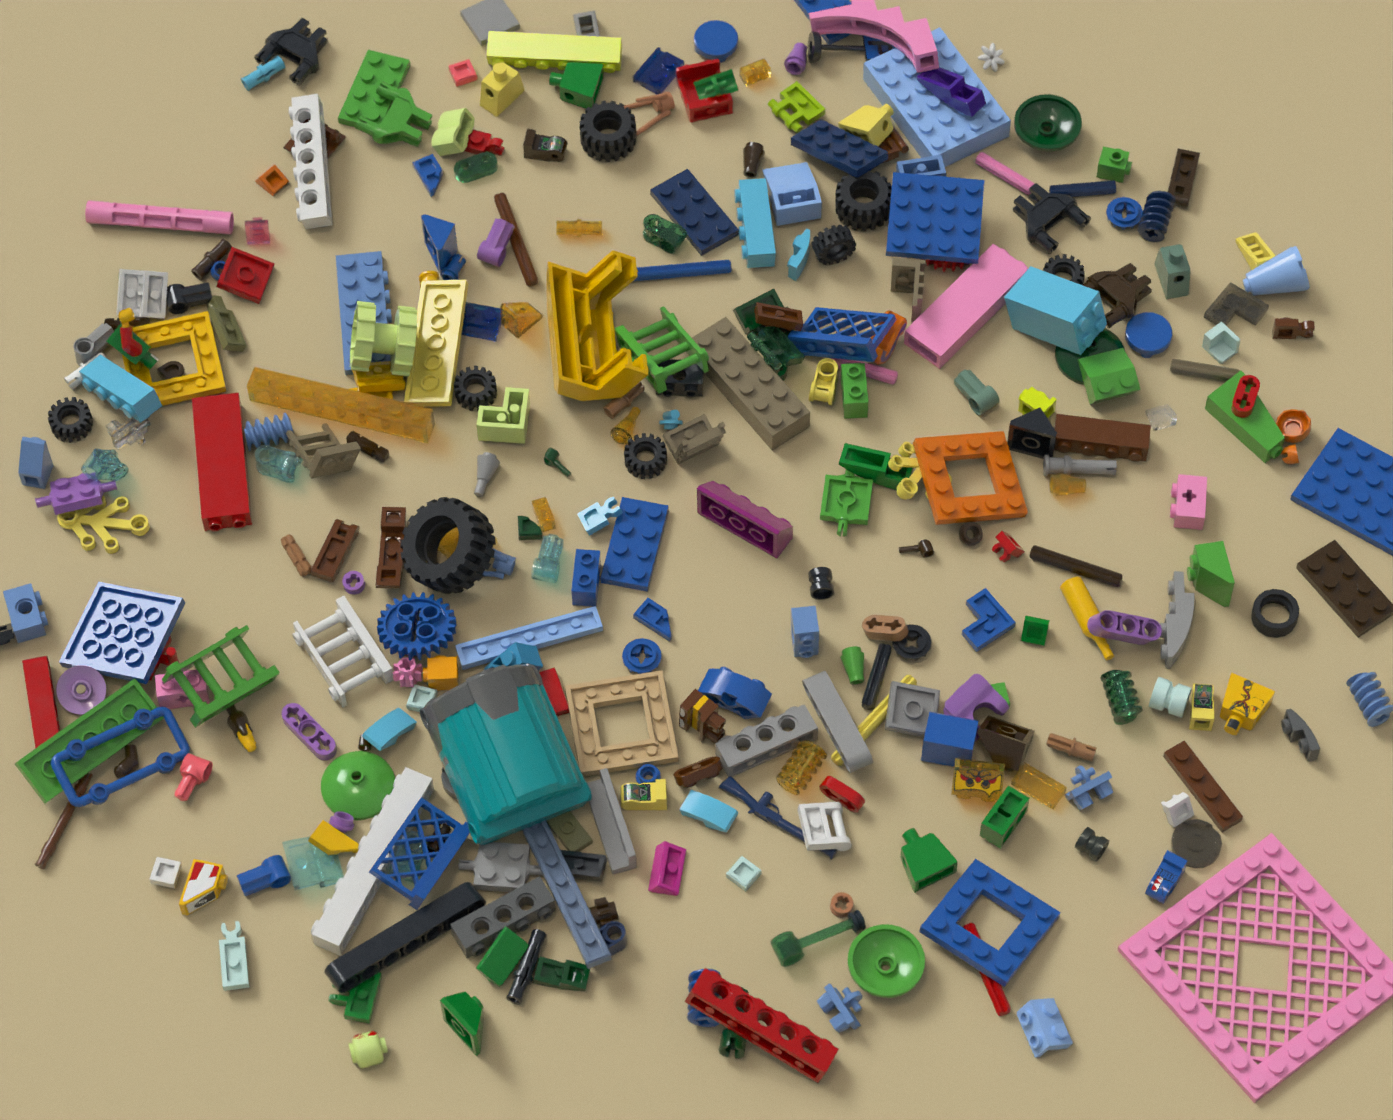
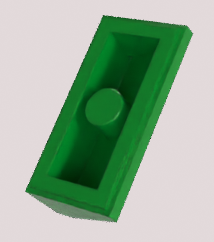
M504 927L476 969L488 981L502 986L528 949L529 944L509 928Z

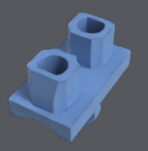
M1080 765L1075 768L1076 776L1071 778V782L1073 785L1079 782L1082 785L1064 795L1067 801L1072 799L1078 809L1082 810L1093 804L1087 792L1088 790L1094 788L1100 800L1114 793L1109 779L1113 777L1108 771L1091 780L1090 776L1096 774L1094 768L1091 767L1086 770Z
M831 983L824 987L826 993L817 1000V1003L825 1013H828L835 1007L840 1012L829 1020L838 1033L849 1027L856 1030L861 1024L850 1007L855 1012H859L862 1009L858 1003L863 997L861 992H851L846 987L842 990L845 998H843L838 989L834 988Z

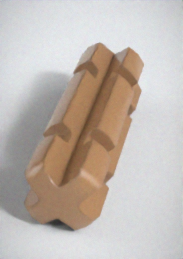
M288 534L281 538V544L287 551L294 566L297 567L300 576L305 577L311 573V566L306 561V557L298 544L295 543L294 537Z

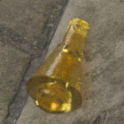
M632 407L628 416L611 429L610 434L618 444L626 445L628 440L633 438L636 419L641 412L638 407Z

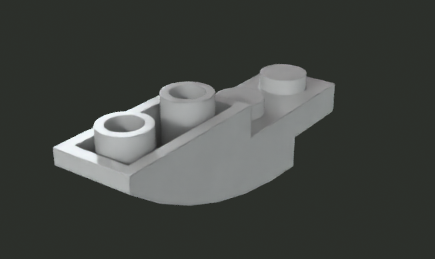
M1174 571L1172 581H1168L1167 590L1168 595H1172V602H1169V614H1166L1164 623H1160L1162 627L1160 638H1164V644H1161V659H1165V668L1170 669L1180 656L1187 641L1193 618L1194 593H1185L1184 572Z

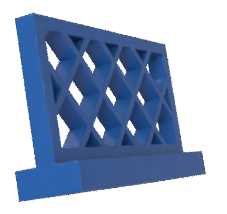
M816 307L803 324L802 330L791 331L788 339L794 354L874 362L877 358L876 348L895 323L896 317L895 314ZM819 316H827L821 320L816 321ZM841 318H847V319L842 320V321H840V322H838V323H835V322H834V321H837V320H839V319H841ZM866 320V321H864V322H862V323H859V324H857V325H854V323H856V322H858V321ZM885 322L884 324L874 327L875 324ZM832 323L831 326H828V327H826V328H824V329H821V330L819 329L820 327H823V326H825V325H827V324ZM849 325L852 326V327H850V328H848V329H845V330L839 332V330L842 329V328H844V327H847V326H849ZM868 327H871V328H872V329H870V330H867V331H865V332L859 334V331H861V330H864V329H866V328H868Z
M421 797L369 873L411 901L409 905L418 910L470 834L468 823L465 821L462 825ZM420 807L430 812L431 819L420 821L418 814ZM446 823L454 830L451 834L441 835L438 824ZM433 825L436 835L424 837L422 826ZM416 827L419 837L407 838L405 829ZM437 841L440 849L439 852L429 853L426 842ZM421 843L423 853L412 855L409 844ZM404 845L406 855L395 857L393 846ZM425 859L427 869L416 871L413 860ZM408 861L411 872L399 873L396 862ZM391 863L394 874L386 875L378 867L380 864ZM412 877L415 886L412 891L402 885L401 878Z

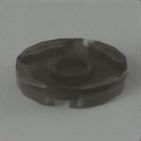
M1199 819L1183 822L1182 825L1174 830L1171 839L1172 853L1187 860L1186 866L1191 868H1205L1213 864L1219 857L1222 846L1219 832H1216L1210 823Z

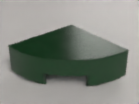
M518 516L519 540L543 539L542 530L539 525L530 520L529 517Z

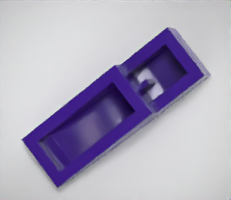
M939 67L938 69L921 72L916 77L917 81L937 98L969 117H973L986 105L983 90L966 84L964 77Z

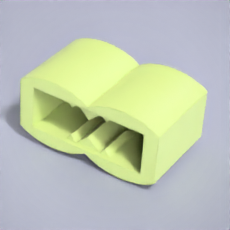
M467 108L445 111L441 114L438 121V129L432 138V147L440 156L461 153L465 150L468 143V135L472 132L475 118Z

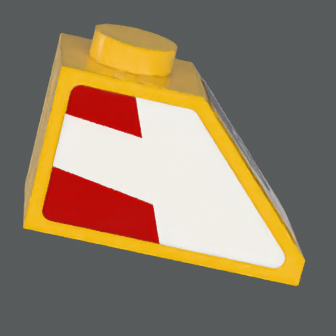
M193 859L179 901L182 915H189L219 898L221 890H225L228 882V875L225 874L223 865Z

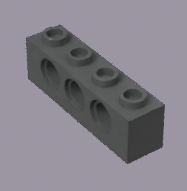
M539 876L450 924L452 935L467 959L471 956H479L486 951V948L492 946L504 927L509 928L514 933L517 931L523 932L532 923L549 918L556 911L555 900ZM524 905L533 906L530 910L521 909ZM502 917L510 918V920L507 922L499 921V919ZM480 929L488 930L485 934L476 933Z

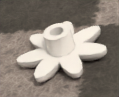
M991 43L989 49L982 46L981 49L985 55L978 56V59L985 61L984 70L988 69L991 65L993 71L996 72L998 70L997 64H1004L1005 62L999 58L1003 50L995 51L994 43Z

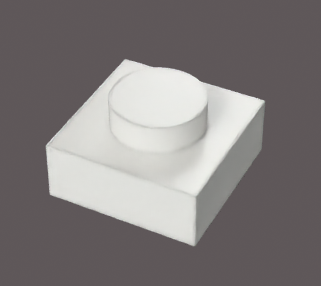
M157 857L149 879L150 883L175 889L182 869V863Z

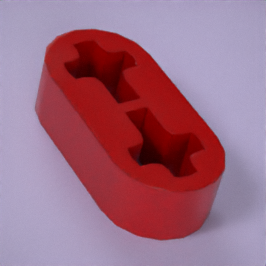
M1244 375L1239 380L1231 406L1232 413L1235 416L1245 418L1251 415L1260 388V381L1257 377ZM1247 384L1252 385L1249 393L1245 392ZM1242 400L1246 401L1244 408H1240Z
M827 776L819 786L825 796L841 803L844 808L853 813H858L865 804V799L860 793L832 776Z

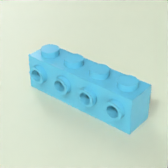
M766 178L739 180L738 189H734L735 203H739L740 207L737 208L736 213L737 221L742 223V226L739 227V239L744 240V245H741L742 259H746L747 268L774 267L776 251Z
M99 355L79 371L83 378L81 381L82 385L88 392L93 391L102 401L106 400L116 410L118 408L122 410L128 418L133 417L141 423L162 406L154 388L102 355Z

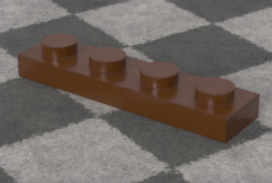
M1185 740L1164 752L1163 757L1221 833L1242 821L1243 815Z

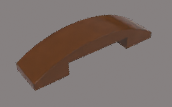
M382 507L379 564L377 566L375 586L376 588H400L404 562L401 559L403 549L400 548L401 540H404L403 530L406 527V507Z

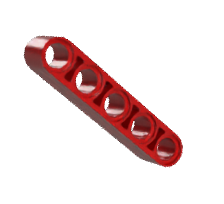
M47 655L22 660L35 749L60 732L51 669Z

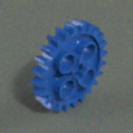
M412 592L411 598H407L403 594L402 601L394 598V605L386 604V611H380L381 618H377L379 641L383 643L384 649L390 648L391 655L398 652L400 659L405 654L408 655L409 660H412L414 655H417L418 659L421 660L424 654L431 658V652L433 651L440 654V647L447 649V642H453V635L456 634L457 624L454 610H450L449 603L443 604V598L435 601L434 594L430 595L429 598H425V592H422L420 597H416V594ZM420 611V613H419L420 621L417 622V615H418V612ZM414 631H416V639H415V641L413 642V640H414Z

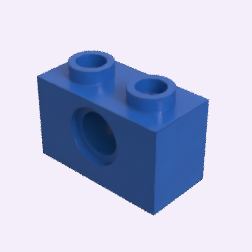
M576 549L571 589L572 605L597 607L601 571L600 550Z

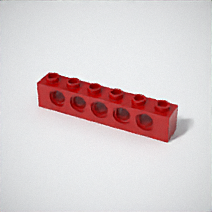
M704 968L684 1001L817 1083L825 1075L839 1050L829 1040L820 1038L812 1033L808 1027L797 1024L789 1019L785 1013L774 1010L766 1005L762 999L751 996L739 985L728 982L719 973ZM714 993L719 994L722 999L717 998ZM736 1007L742 1008L745 1013L738 1011ZM758 1020L765 1022L767 1026L761 1025ZM781 1034L786 1035L789 1040L784 1039ZM803 1047L808 1048L812 1054L807 1053Z

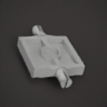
M491 842L483 846L479 845L478 854L474 861L459 860V870L474 871L473 885L476 890L511 892L526 884L529 875L543 876L538 865H530V845Z

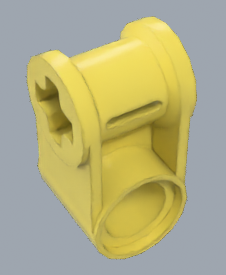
M825 358L818 363L814 381H812L810 388V402L817 400L828 402V405L831 406L833 405L838 381V365L834 360ZM824 372H830V373H832V374L826 375V374H823V373H824Z

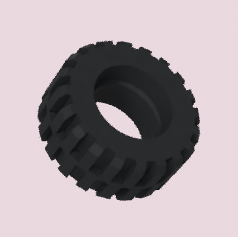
M440 497L438 501L433 499L427 502L426 507L422 505L417 509L418 513L415 516L412 515L408 520L410 523L403 530L404 540H401L400 548L403 549L401 559L405 562V570L411 574V578L443 594L460 593L464 591L463 588L468 590L475 585L474 582H479L484 577L483 572L490 568V559L494 558L495 554L493 545H496L495 536L492 535L494 529L485 514L459 499ZM458 528L459 540L454 553L446 561L439 564L437 551L441 540L449 531Z

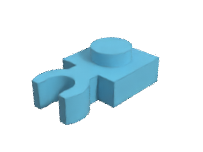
M615 497L608 498L603 506L596 502L577 513L589 536L609 525V517H618L623 513L619 506L611 509L618 503Z

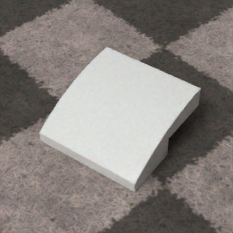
M119 269L116 315L121 310L131 308L135 317L165 319L168 272Z

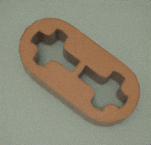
M871 615L862 622V628L866 636L874 640L900 641L907 636L909 631L905 620L898 616Z

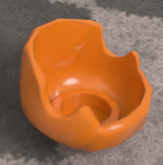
M1285 410L1277 417L1276 424L1285 437L1284 441L1294 444L1302 442L1309 436L1311 432V418L1308 417L1304 410Z

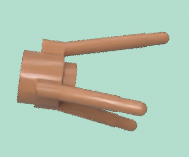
M670 92L637 98L636 103L624 105L625 108L633 109L652 104L656 112H661V114L636 131V136L643 133L662 118L671 115L670 110L675 107V103Z

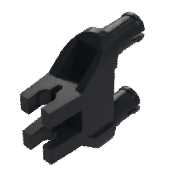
M301 18L292 28L270 34L265 40V46L254 56V59L263 66L275 54H280L298 64L299 67L289 78L294 84L296 83L300 86L310 74L316 73L319 70L318 53L328 42V39L324 37L327 32L318 27L307 37L311 33V30L307 28L309 21Z
M1037 183L1030 187L1029 191L1031 194L1028 197L1035 205H1032L1021 195L1014 200L1016 206L1013 207V212L1026 223L1027 240L1030 243H1037L1048 254H1051L1052 250L1055 251L1059 245L1057 241L1046 233L1049 229L1066 217L1073 220L1080 228H1084L1085 225L1087 226L1091 220V217L1078 207L1077 201L1073 197L1065 194L1049 193Z

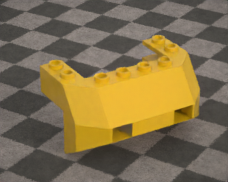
M612 250L588 273L548 261L547 317L554 389L557 394L580 401L621 398L648 375L647 357L645 354H641L632 362L631 350L622 348L617 352L611 300L638 277L636 257Z

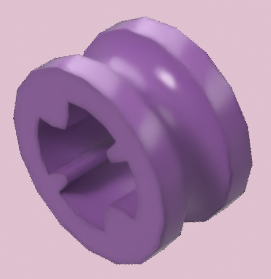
M350 571L344 575L342 583L347 593L355 595L364 590L365 581L360 572ZM352 579H357L355 587H351L350 583H352Z

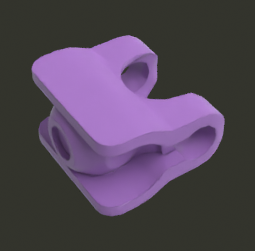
M974 674L946 700L943 713L974 720L973 713L978 708H989L1002 716L1009 710V705L982 675ZM978 733L976 734L975 741H977L980 738Z

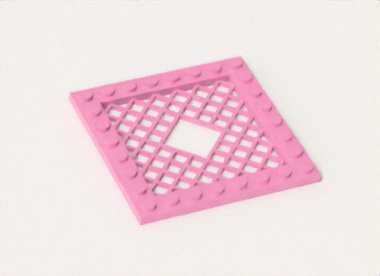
M1272 833L1119 945L1117 950L1254 1103L1393 997V962ZM1269 869L1272 874H1268V873H1264V872ZM1257 878L1256 888L1245 887ZM1261 878L1275 880L1274 890L1260 889ZM1279 881L1289 892L1278 891ZM1238 892L1237 903L1226 901ZM1242 892L1256 894L1255 905L1241 903ZM1260 894L1274 896L1273 907L1259 905ZM1278 897L1292 898L1291 909L1279 908ZM1296 900H1297L1307 911H1304V910H1296ZM1219 906L1218 917L1206 916ZM1223 907L1237 908L1236 919L1223 918ZM1241 909L1255 910L1254 921L1240 920ZM1259 911L1273 912L1272 923L1258 922ZM1277 913L1291 914V924H1277ZM1295 915L1309 916V928L1295 926ZM1313 918L1323 929L1313 928ZM1200 920L1199 931L1187 930ZM1204 921L1218 922L1217 933L1203 932ZM1222 923L1236 924L1235 935L1221 934ZM1240 925L1253 926V938L1239 936ZM1258 927L1272 929L1271 940L1257 938ZM1276 929L1290 931V942L1276 940ZM1294 931L1308 933V944L1295 943ZM1312 933L1326 935V946L1312 945ZM1181 935L1180 946L1169 944L1171 941H1173L1175 938ZM1184 936L1199 937L1198 948L1184 946ZM1203 937L1217 939L1216 950L1202 948ZM1332 937L1341 948L1330 947V938ZM1221 939L1235 941L1234 952L1221 951ZM1239 941L1289 947L1287 992L1236 986ZM1293 948L1307 949V961L1293 959ZM1160 949H1161V957L1156 953V952H1158ZM1165 949L1179 951V962L1164 961ZM1312 950L1325 951V963L1311 961ZM1183 952L1197 953V964L1183 963ZM1330 952L1344 954L1343 965L1329 963ZM1201 955H1216L1215 966L1201 965ZM1348 955L1359 967L1348 966ZM1220 956L1234 957L1233 969L1219 967ZM1292 964L1306 966V977L1292 976ZM1170 967L1178 968V976ZM1311 967L1325 968L1324 979L1310 978ZM1182 968L1196 970V981L1181 979ZM1329 969L1343 970L1342 981L1328 980ZM1200 970L1214 972V983L1200 982ZM1347 971L1361 972V984L1347 982ZM1218 974H1233L1232 985L1218 984ZM1365 974L1370 978L1367 982H1365ZM1291 982L1306 983L1305 994L1292 993ZM1310 983L1324 985L1323 996L1309 995ZM1328 985L1342 987V998L1328 997ZM1187 986H1195V995ZM1199 987L1212 988L1213 1000L1200 999ZM1346 988L1356 989L1346 997ZM1217 989L1232 991L1231 1002L1217 1001ZM1236 991L1250 993L1249 1004L1235 1003ZM1254 994L1268 995V1006L1253 1005ZM1272 996L1286 997V1009L1272 1007ZM1291 998L1305 999L1304 1011L1290 1009ZM1309 1000L1322 1001V1013L1309 1012ZM1327 1002L1338 1003L1327 1012ZM1203 1004L1212 1005V1014ZM1216 1006L1230 1007V1019L1217 1018ZM1235 1008L1249 1010L1248 1021L1234 1020ZM1253 1010L1267 1012V1023L1252 1022ZM1271 1012L1285 1014V1026L1271 1024ZM1290 1015L1304 1016L1303 1028L1289 1026ZM1308 1017L1318 1018L1308 1026ZM1220 1023L1229 1024V1033ZM1234 1025L1247 1026V1038L1233 1037ZM1252 1027L1266 1029V1040L1251 1039ZM1270 1029L1284 1031V1043L1270 1041ZM1289 1032L1299 1033L1288 1041ZM1238 1043H1246V1051ZM1251 1044L1265 1046V1057L1250 1056ZM1269 1046L1279 1047L1277 1051L1269 1056Z

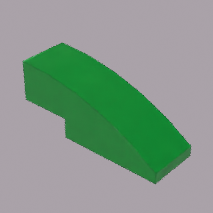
M847 443L844 444L839 460V465L864 479H872L873 483L893 490H897V485L902 479L909 478L913 474L914 469L902 467L899 471H893L888 465L891 453Z

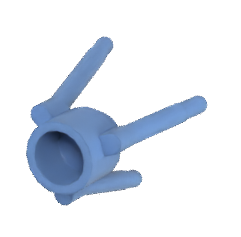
M494 549L495 559L492 568H495L496 571H484L483 575L503 579L505 574L511 576L516 557Z

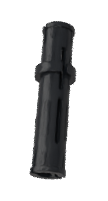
M532 930L528 941L529 947L523 954L518 970L513 973L512 978L514 980L506 997L511 1003L521 1004L527 986L532 983V973L547 938V934L541 930Z

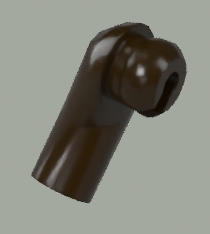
M130 744L124 747L125 759L114 768V774L117 778L125 777L138 769L139 761L136 745Z

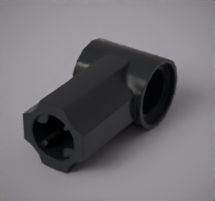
M209 282L184 287L182 284H172L167 287L166 301L168 310L172 314L185 313L189 307L207 304L212 299Z

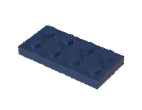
M822 119L791 137L792 146L856 178L888 160V151Z
M688 168L650 189V195L701 256L739 235V229Z

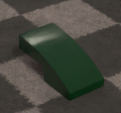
M540 956L532 983L564 990L585 991L590 969L585 964L566 959L565 963Z

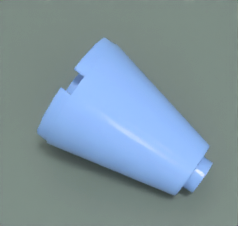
M1296 246L1290 247L1246 273V279L1242 280L1246 293L1251 292L1252 296L1308 290L1310 288L1306 269L1303 268L1301 262L1303 260Z

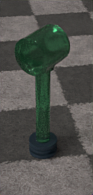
M856 910L855 913L848 914L847 920L800 939L795 937L792 931H787L774 937L770 944L781 966H791L804 957L802 948L853 929L855 933L861 931V929L864 930L866 929L865 919L860 911Z

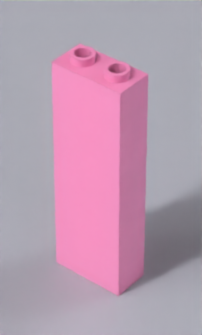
M992 244L979 257L978 264H972L905 330L904 344L940 369L1006 304L1005 295L1029 268L1022 261H1018L1010 256L1005 249Z

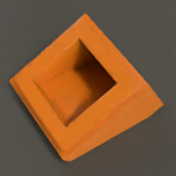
M274 164L255 182L273 196L290 181Z

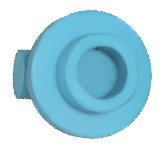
M676 409L665 411L663 413L664 420H660L659 425H664L666 430H672L678 427V425H683V421L678 420L680 416L679 411Z

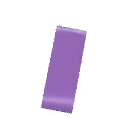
M1105 610L1091 616L1087 623L1089 632L1094 636L1138 645H1145L1159 639L1162 633V627L1157 620L1111 610ZM1101 619L1105 624V628L1101 624Z

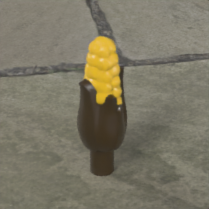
M235 705L226 709L229 715L227 723L233 730L236 738L240 740L248 752L255 751L257 746L246 714L243 711H238Z

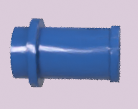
M454 254L448 266L441 271L443 280H458V274L466 263L464 257L459 262L462 257L461 255Z

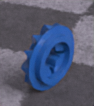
M1128 197L1112 200L1106 210L1108 221H1111L1114 227L1120 226L1122 230L1126 227L1133 229L1136 224H1140L1143 212L1141 205ZM1124 208H1126L1127 212L1126 218L1122 217V211Z
M635 639L629 642L623 650L624 666L630 672L638 674L652 672V670L659 666L661 650L655 642L649 639ZM642 650H644L646 658L644 659V662H642L641 664L639 662V658L637 657H639L640 653H642Z

